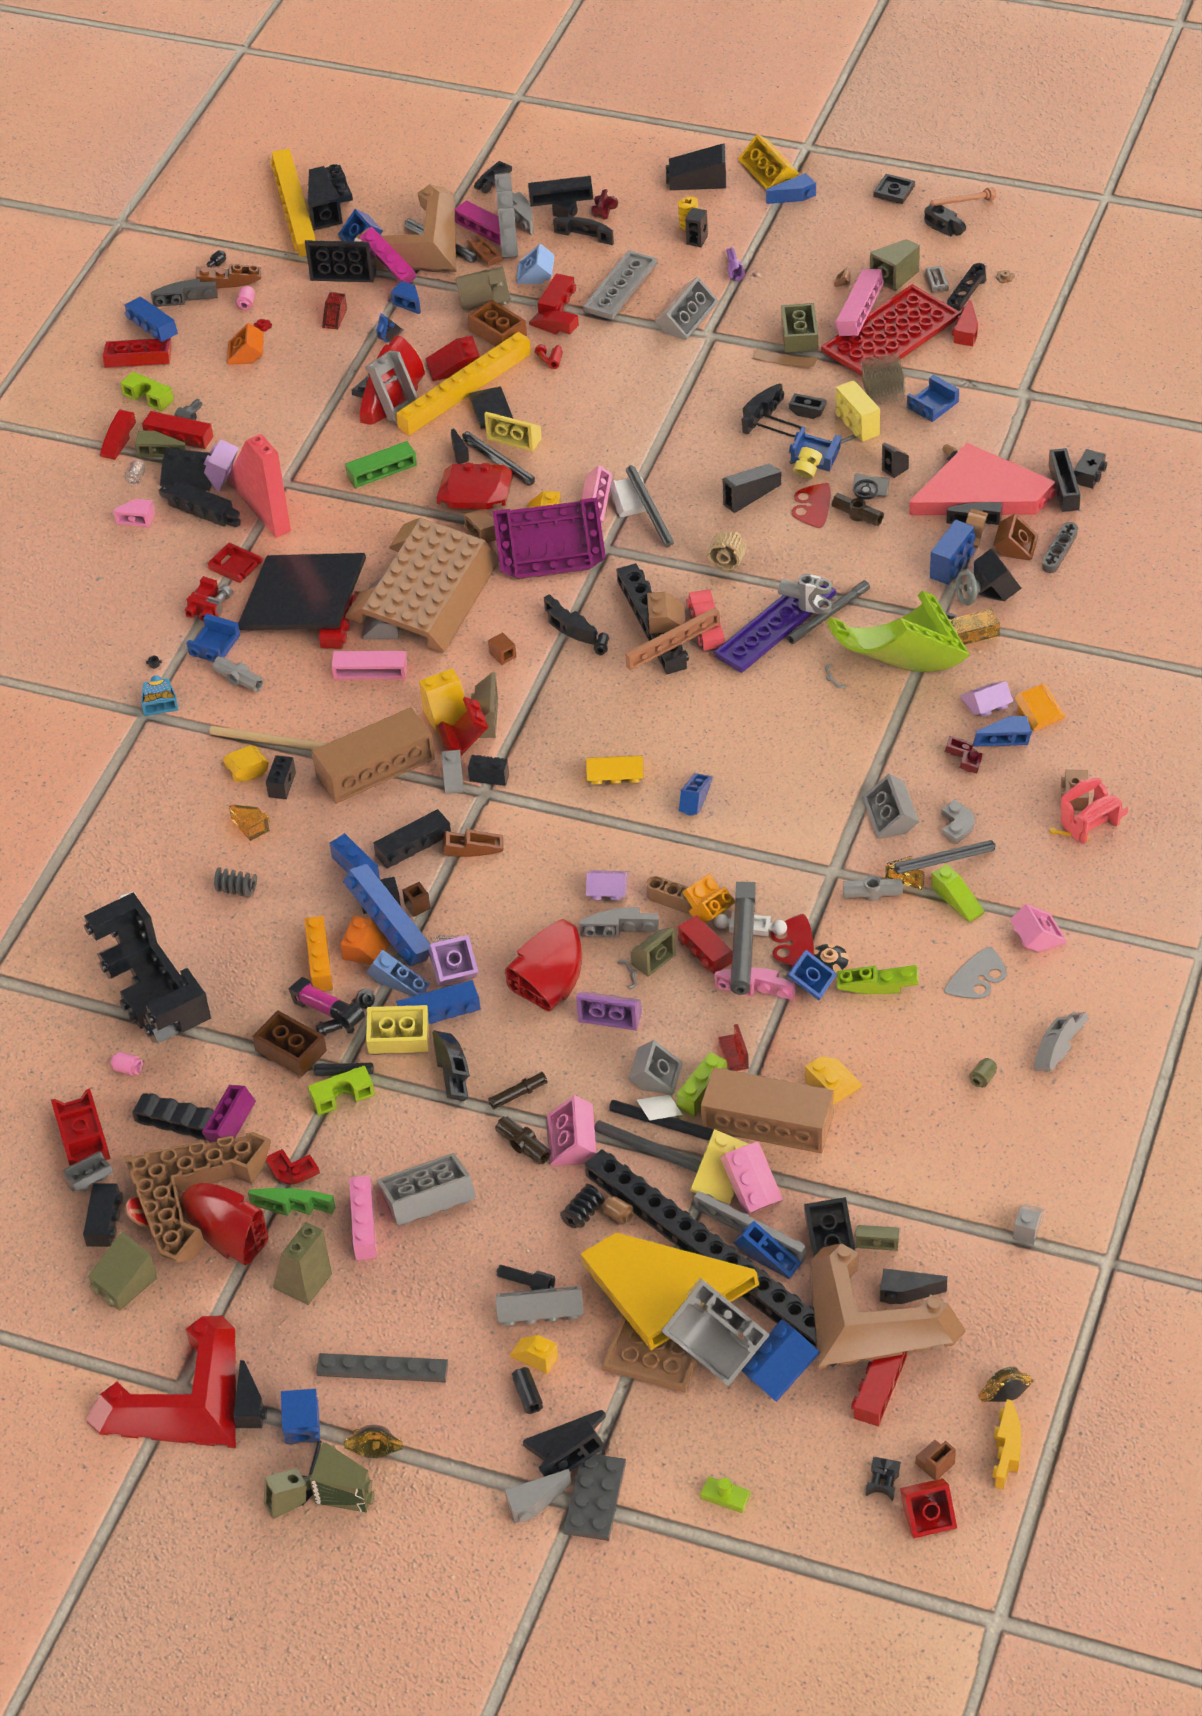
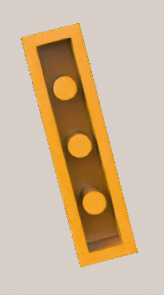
M324 916L304 918L313 987L322 991L333 990Z

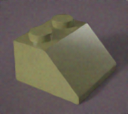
M672 927L658 930L653 935H649L639 946H635L631 951V965L647 977L676 955L675 930Z

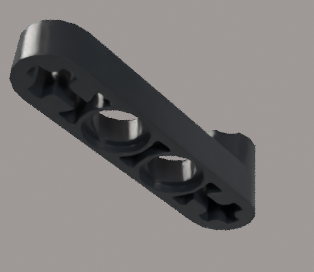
M975 263L971 266L948 298L947 305L957 311L962 309L979 284H984L987 280L984 264ZM969 280H973L972 284H968L966 282ZM962 291L967 292L965 295L958 294Z

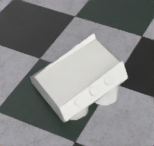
M629 478L612 481L610 484L611 500L616 505V511L620 517L646 512Z

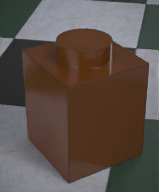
M420 882L402 889L404 905L413 917L431 909L429 894Z

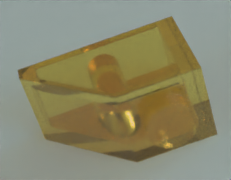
M229 806L231 819L250 841L270 831L268 825L270 822L269 817L265 812L262 813L258 807Z

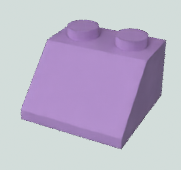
M221 439L217 445H213L210 451L212 455H208L204 462V465H206L204 473L218 492H220L233 467L239 447Z
M1007 681L993 682L960 695L974 715L981 714V717L992 714L991 710L997 708L999 711L1008 708V704L1013 702Z
M588 871L586 896H591L593 900H602V896L610 897V900H622V897L627 895L629 871Z

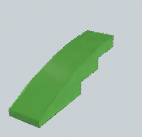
M263 1188L248 1191L251 1204L286 1216L289 1215L291 1210L311 1215L313 1209L333 1214L336 1209L333 1195L294 1188Z

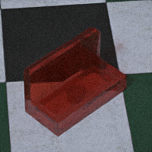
M734 1024V1034L718 1037L719 1045L724 1059L727 1060L728 1070L740 1071L749 1069L748 1051L738 1024Z

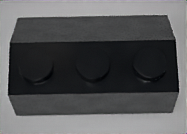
M167 448L162 459L160 486L164 484L173 486L176 482L182 481L202 490L210 491L212 483L204 473L206 468L204 462L207 456L212 454L209 452Z

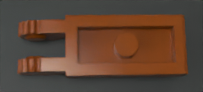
M480 235L475 236L477 243L472 239L466 240L468 247L487 266L502 261L501 254Z

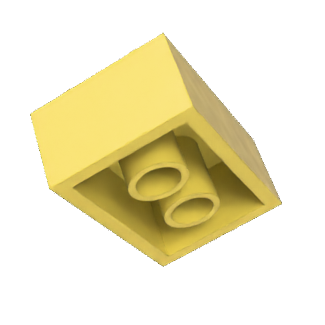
M854 380L837 386L835 395L836 415L844 421L845 425L862 442L879 436L880 408Z

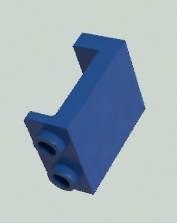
M934 374L929 377L928 387L916 396L910 393L907 395V408L931 422L935 421L959 402V388Z
M802 426L800 432H796L795 443H791L789 448L791 461L796 462L800 460L798 455L802 447L812 448L822 454L821 461L816 468L830 472L841 448L842 436L835 435L833 440L830 441L806 434V427Z
M206 614L203 618L204 628L194 641L188 640L186 644L189 655L214 662L218 656L225 658L240 637L238 622Z

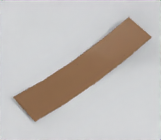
M757 348L753 358L766 362L799 367H814L818 357L788 356Z

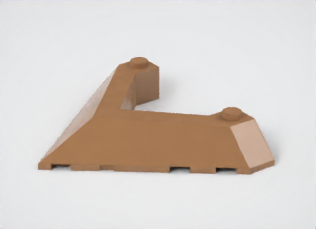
M429 184L417 193L420 206L426 210L423 234L386 235L382 237L414 270L441 271V269H450V272H457L454 194L445 187ZM369 228L356 236L354 242H362L360 236ZM375 257L376 268H385Z
M251 1132L246 1133L244 1137L234 1138L229 1136L218 1138L217 1142L205 1144V1141L170 1147V1149L148 1151L144 1152V1155L132 1157V1154L124 1156L161 1256L175 1262L193 1260L205 1245L201 1230L185 1223L178 1192L185 1191L193 1184L214 1183L232 1177H237L252 1184L264 1169L271 1139Z
M842 1243L823 1247L810 1261L817 1350L820 1352L818 1355V1370L827 1368V1365L839 1363L841 1366L858 1363V1361L862 1360L869 1361L903 1355L904 1351L915 1350V1352L931 1350L932 1346L943 1344L945 1347L953 1346L965 1333L966 1329L950 1305L933 1295H930L917 1308L858 1313L850 1278L858 1271L859 1253Z

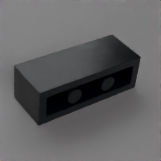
M93 1183L83 1232L86 1246L110 1247L112 1240L116 1238L117 1228L115 1224L120 1219V1210L118 1208L119 1204L123 1202V1193L119 1191L118 1184Z

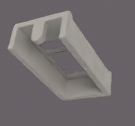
M388 351L365 366V368L369 372L386 413V419L397 422L396 413L418 399V396L400 352ZM393 368L396 376L393 375L391 379L384 383L381 375ZM398 378L406 400L394 408L385 386L392 381H396Z

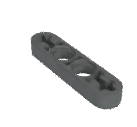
M1067 522L1062 525L1043 558L1042 569L1045 572L1054 573L1058 570L1077 537L1078 526L1075 523ZM1065 540L1067 543H1060L1059 541ZM1056 551H1057V552H1060L1061 554L1056 555V554H1053V552H1056Z

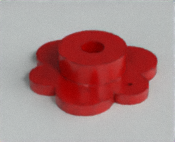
M259 319L254 323V326L263 332L272 328L270 320Z

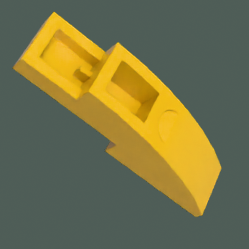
M1008 1399L1005 1408L1001 1407L998 1420H1001L1000 1426L996 1425L993 1436L994 1439H997L996 1448L999 1449L997 1459L1000 1460L999 1466H994L992 1478L996 1479L995 1488L1002 1490L1005 1488L1008 1472L1018 1473L1021 1453L1020 1422L1012 1400Z

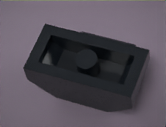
M794 393L789 402V409L797 416L814 419L822 415L827 400Z

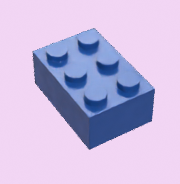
M958 520L952 523L931 551V579L949 585L953 579L957 578L961 568L965 567L967 560L973 557L975 552L974 541L976 535L974 534V526Z

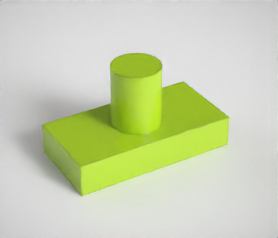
M708 1476L700 1493V1499L743 1513L750 1497V1490L732 1484L729 1478H721L719 1480Z

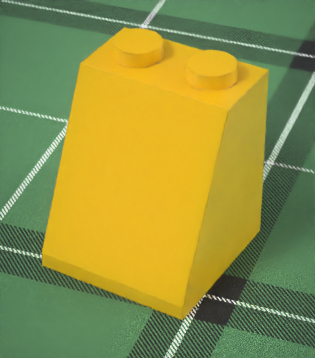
M453 668L419 680L423 712L436 733L440 734L437 725L441 721L453 726L467 711L463 701L465 696L461 681Z

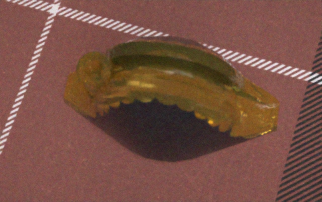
M1016 1367L1003 1368L990 1377L978 1396L984 1402H1007V1399L1015 1400L1033 1383V1379L1030 1374L1020 1372Z
M366 1425L353 1431V1436L344 1441V1448L364 1457L379 1458L402 1450L403 1442L384 1426Z

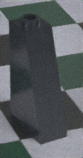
M769 463L724 477L722 479L723 505L733 513L738 512L782 485L781 471Z

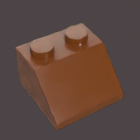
M1014 513L999 522L993 547L1004 557L1031 560L1038 534Z

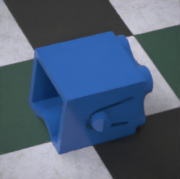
M316 1389L281 1391L282 1431L285 1444L293 1445L300 1442L315 1443L320 1441L319 1400Z

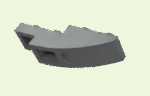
M191 279L158 288L151 292V298L155 307L185 305L186 300L218 298L216 281L200 283V279Z

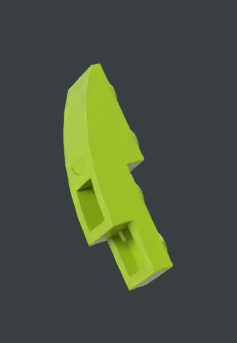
M875 965L837 971V988L848 992L894 994L901 993V987L919 985L917 965L877 970Z

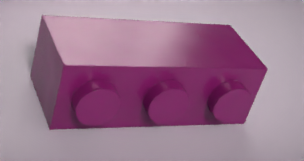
M229 1085L202 1131L209 1143L217 1142L218 1138L229 1136L236 1138L256 1102L246 1086Z

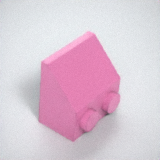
M1025 904L1010 919L1014 925V931L1020 935L1022 944L1029 950L1033 949L1041 952L1067 942L1051 914L1036 907Z

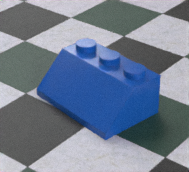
M783 1319L773 1328L768 1338L741 1370L754 1384L776 1402L820 1353Z

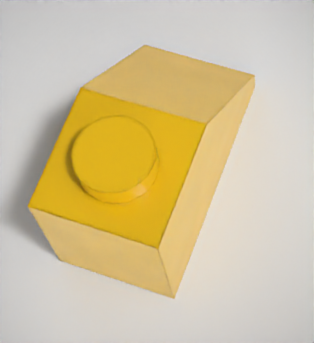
M539 1335L524 1337L518 1341L510 1353V1357L548 1374L558 1359L557 1343Z

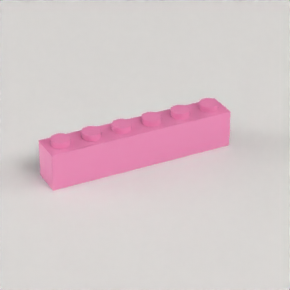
M862 269L856 283L853 285L851 293H849L847 301L844 303L843 309L840 311L838 319L835 321V328L838 329L839 336L859 335L884 284L881 269Z

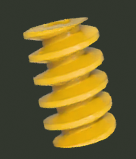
M693 196L678 201L679 227L685 231V219L692 207L698 208V199Z

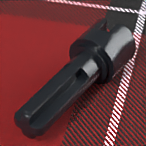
M499 1265L496 1271L498 1277L528 1285L531 1290L550 1289L555 1286V1276L545 1272L536 1271L533 1274L505 1265Z

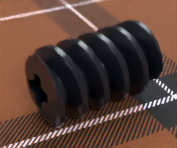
M586 1184L576 1194L575 1198L570 1201V1204L565 1207V1210L560 1212L561 1219L571 1228H576V1226L582 1228L585 1226L584 1221L588 1222L590 1220L589 1215L593 1216L595 1214L594 1210H599V1204L602 1205L605 1199L596 1187Z

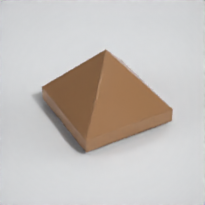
M846 267L837 275L834 283L835 287L850 284L849 267Z

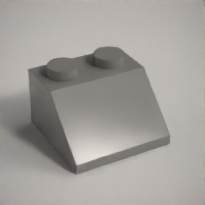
M652 1040L638 1047L628 1079L642 1090L672 1095L674 1094L683 1062L655 1040Z

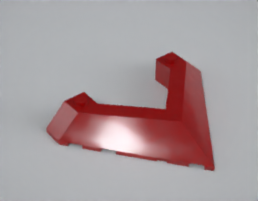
M220 1315L202 1316L185 1329L189 1344L197 1350L192 1394H130L116 1381L99 1395L86 1418L87 1422L100 1435L119 1434L121 1437L127 1438L149 1437L151 1440L186 1444L191 1442L196 1443V1445L206 1446L219 1444L227 1445L228 1448H236V1425L233 1417L236 1398L235 1327Z

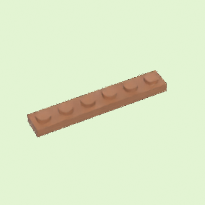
M715 607L625 653L626 667L631 671L719 625V610Z

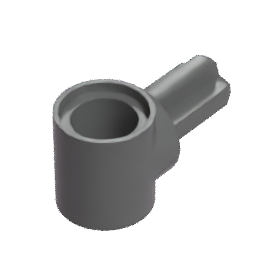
M196 399L189 406L179 407L174 416L196 420V412L203 404L199 399Z

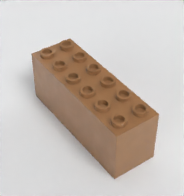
M412 707L312 750L316 777L336 804L435 760L432 734Z
M713 1067L701 1103L702 1126L724 1132L729 1136L822 1154L834 1115V1090Z

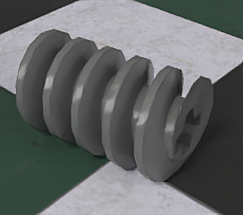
M221 867L216 869L214 877L216 891L221 892L223 890L224 893L230 892L231 894L237 893L239 896H252L257 885L256 874H253L250 879V873L248 872L243 877L242 871H239L236 876L235 870H232L229 875L227 868L224 869L223 873Z

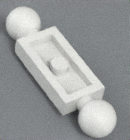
M732 913L731 918H728L725 914H719L713 920L714 926L718 929H724L729 926V932L734 933L735 913ZM754 915L753 935L768 936L769 930L773 931L776 935H783L787 930V925L783 920H776L771 923V916Z

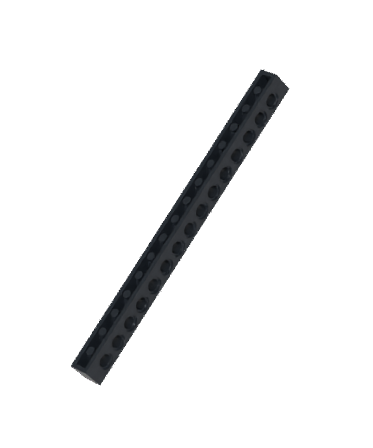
M601 1149L585 1163L586 1177L612 1197L616 1196L633 1206L634 1214L681 1250L755 1269L759 1285L742 1295V1297L778 1324L783 1319L817 1349L813 1307H808L796 1294H791L787 1291L783 1284L774 1281L766 1271L757 1268L749 1258H744L733 1246L723 1242L719 1235L710 1232L703 1223H698L689 1212L681 1210L673 1200L667 1199L657 1188L647 1184L643 1177L637 1176L627 1165L617 1161L613 1154H608Z

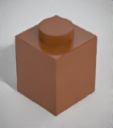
M503 632L488 640L489 653L501 665L516 658L515 644Z

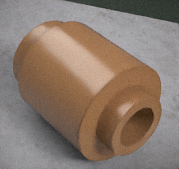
M609 1196L603 1202L602 1210L605 1211V1214L620 1224L628 1223L633 1218V1206L620 1198Z

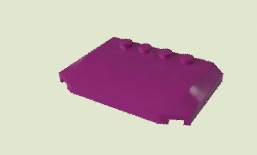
M597 497L581 499L577 502L492 511L500 571L503 574L524 579L592 569L606 559Z

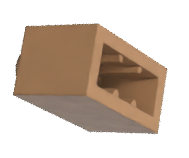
M484 509L464 514L465 530L471 536L483 539L487 543L496 541L494 520L490 514Z
M1065 769V777H1061V788H1064V791H1061V798L1081 780L1089 779L1088 770ZM1089 792L1070 801L1074 810L1083 811L1088 806Z

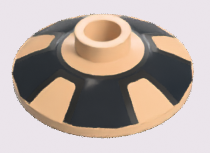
M823 944L814 949V956L835 973L847 968L849 955L841 946Z

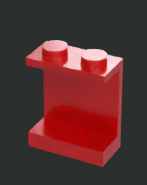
M467 697L463 698L467 711L453 726L443 721L437 725L446 751L460 750L461 756L488 729L480 703L475 699Z

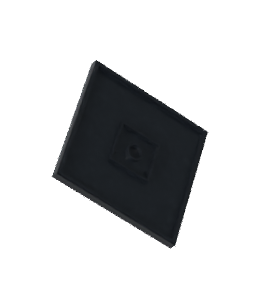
M365 553L267 555L238 622L239 630L339 629L366 560Z

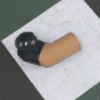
M945 444L942 448L943 452L950 455L947 458L949 461L958 453L957 448Z

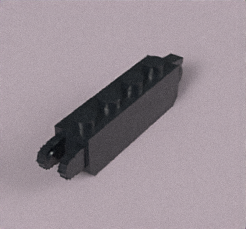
M182 481L176 482L173 486L164 484L159 489L160 496L167 499L169 506L180 509L223 527L226 525L238 527L241 524V520L238 518L240 512L233 508L232 502L228 499Z

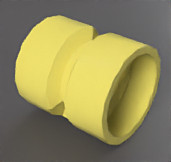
M802 447L798 455L800 460L796 461L793 471L799 476L813 479L817 471L816 466L819 465L822 454L812 448Z

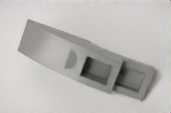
M512 192L515 222L532 235L534 226L531 206L521 192L515 194Z
M639 907L606 910L580 920V936L619 937L620 931L656 932L659 930V915L655 913H640Z
M1086 1012L1070 1013L1067 1017H1057L1053 1021L1038 1048L1034 1063L1035 1071H1051L1066 1056V1053L1072 1048L1069 1041L1073 1039L1075 1033L1081 1030L1083 1025L1089 1020Z

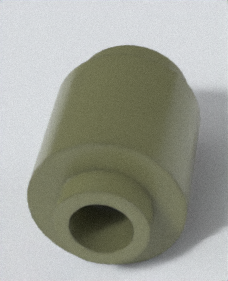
M990 1058L980 1060L969 1074L972 1084L976 1087H986L997 1072V1064Z

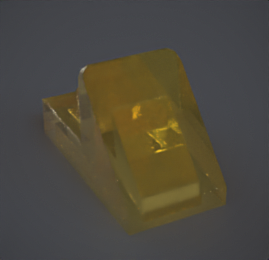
M912 856L886 864V879H902V884L922 890L925 877L924 871L918 869L897 874L894 871L895 863L912 859Z

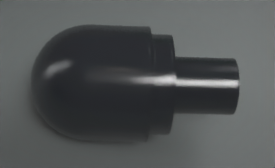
M222 250L216 251L211 255L210 261L206 263L207 266L212 268L214 265H221L226 260V253Z

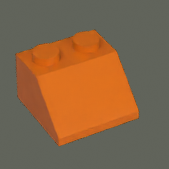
M247 323L228 341L227 364L253 363L256 359H260L263 355L264 332Z
M353 916L341 942L343 960L371 965L382 950L387 952L390 942L372 919Z

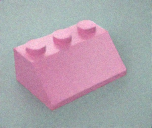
M574 1095L547 1115L549 1149L551 1150L550 1165L553 1166L583 1164L596 1154L593 1104Z
M759 1142L743 1146L720 1157L744 1213L750 1214L783 1200Z

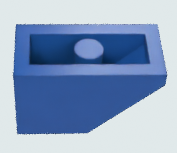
M401 281L391 291L392 304L420 314V301L415 285Z

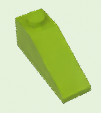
M948 864L932 873L931 888L969 923L984 914V909L961 876Z

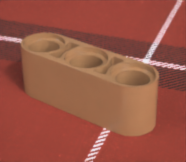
M652 876L647 880V897L649 900L690 914L689 910L692 909V906L682 893L688 888L687 886L659 876Z

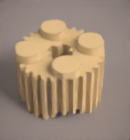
M736 531L716 533L707 551L706 557H708L709 563L715 564L718 568L721 567V570L724 572H733L734 568L740 565L746 553V544L742 540L741 535Z

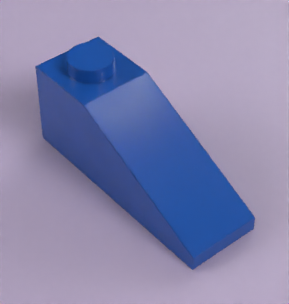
M806 173L766 189L767 204L798 202L816 196V182Z
M1009 716L977 730L973 746L1028 745L1032 731L1027 716Z
M693 774L681 789L679 812H684L685 815L689 816L699 813L713 776Z
M755 1221L746 1226L733 1242L748 1257L788 1279L791 1278L801 1265V1262Z

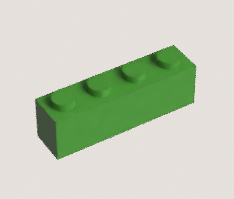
M408 441L345 463L346 475L354 488L417 466L416 453Z

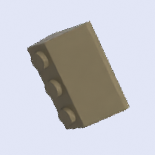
M492 672L475 685V693H471V699H475L480 703L482 713L488 725V729L479 738H496L498 691L496 672Z

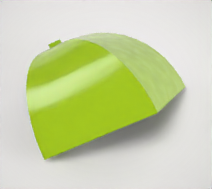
M923 590L917 595L922 602L919 607L887 624L855 628L846 626L843 621L830 617L827 621L830 632L847 649L904 670L915 672L946 670L961 663L970 655L936 597Z

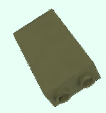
M307 1222L304 1223L281 1253L273 1284L274 1289L307 1305L311 1303L332 1275L324 1231Z

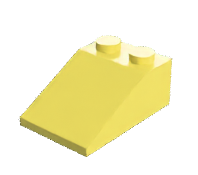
M714 1129L690 1191L694 1193L701 1191L704 1194H710L714 1199L730 1205L735 1192L720 1157L749 1144Z

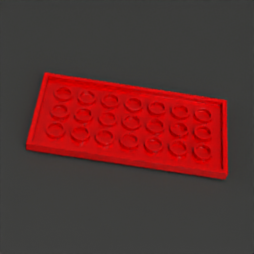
M911 284L870 312L858 336H839L838 334L821 346V352L857 374L862 375L861 360L878 359V357L885 358V356L898 355L902 359L957 321L958 316H961V312Z

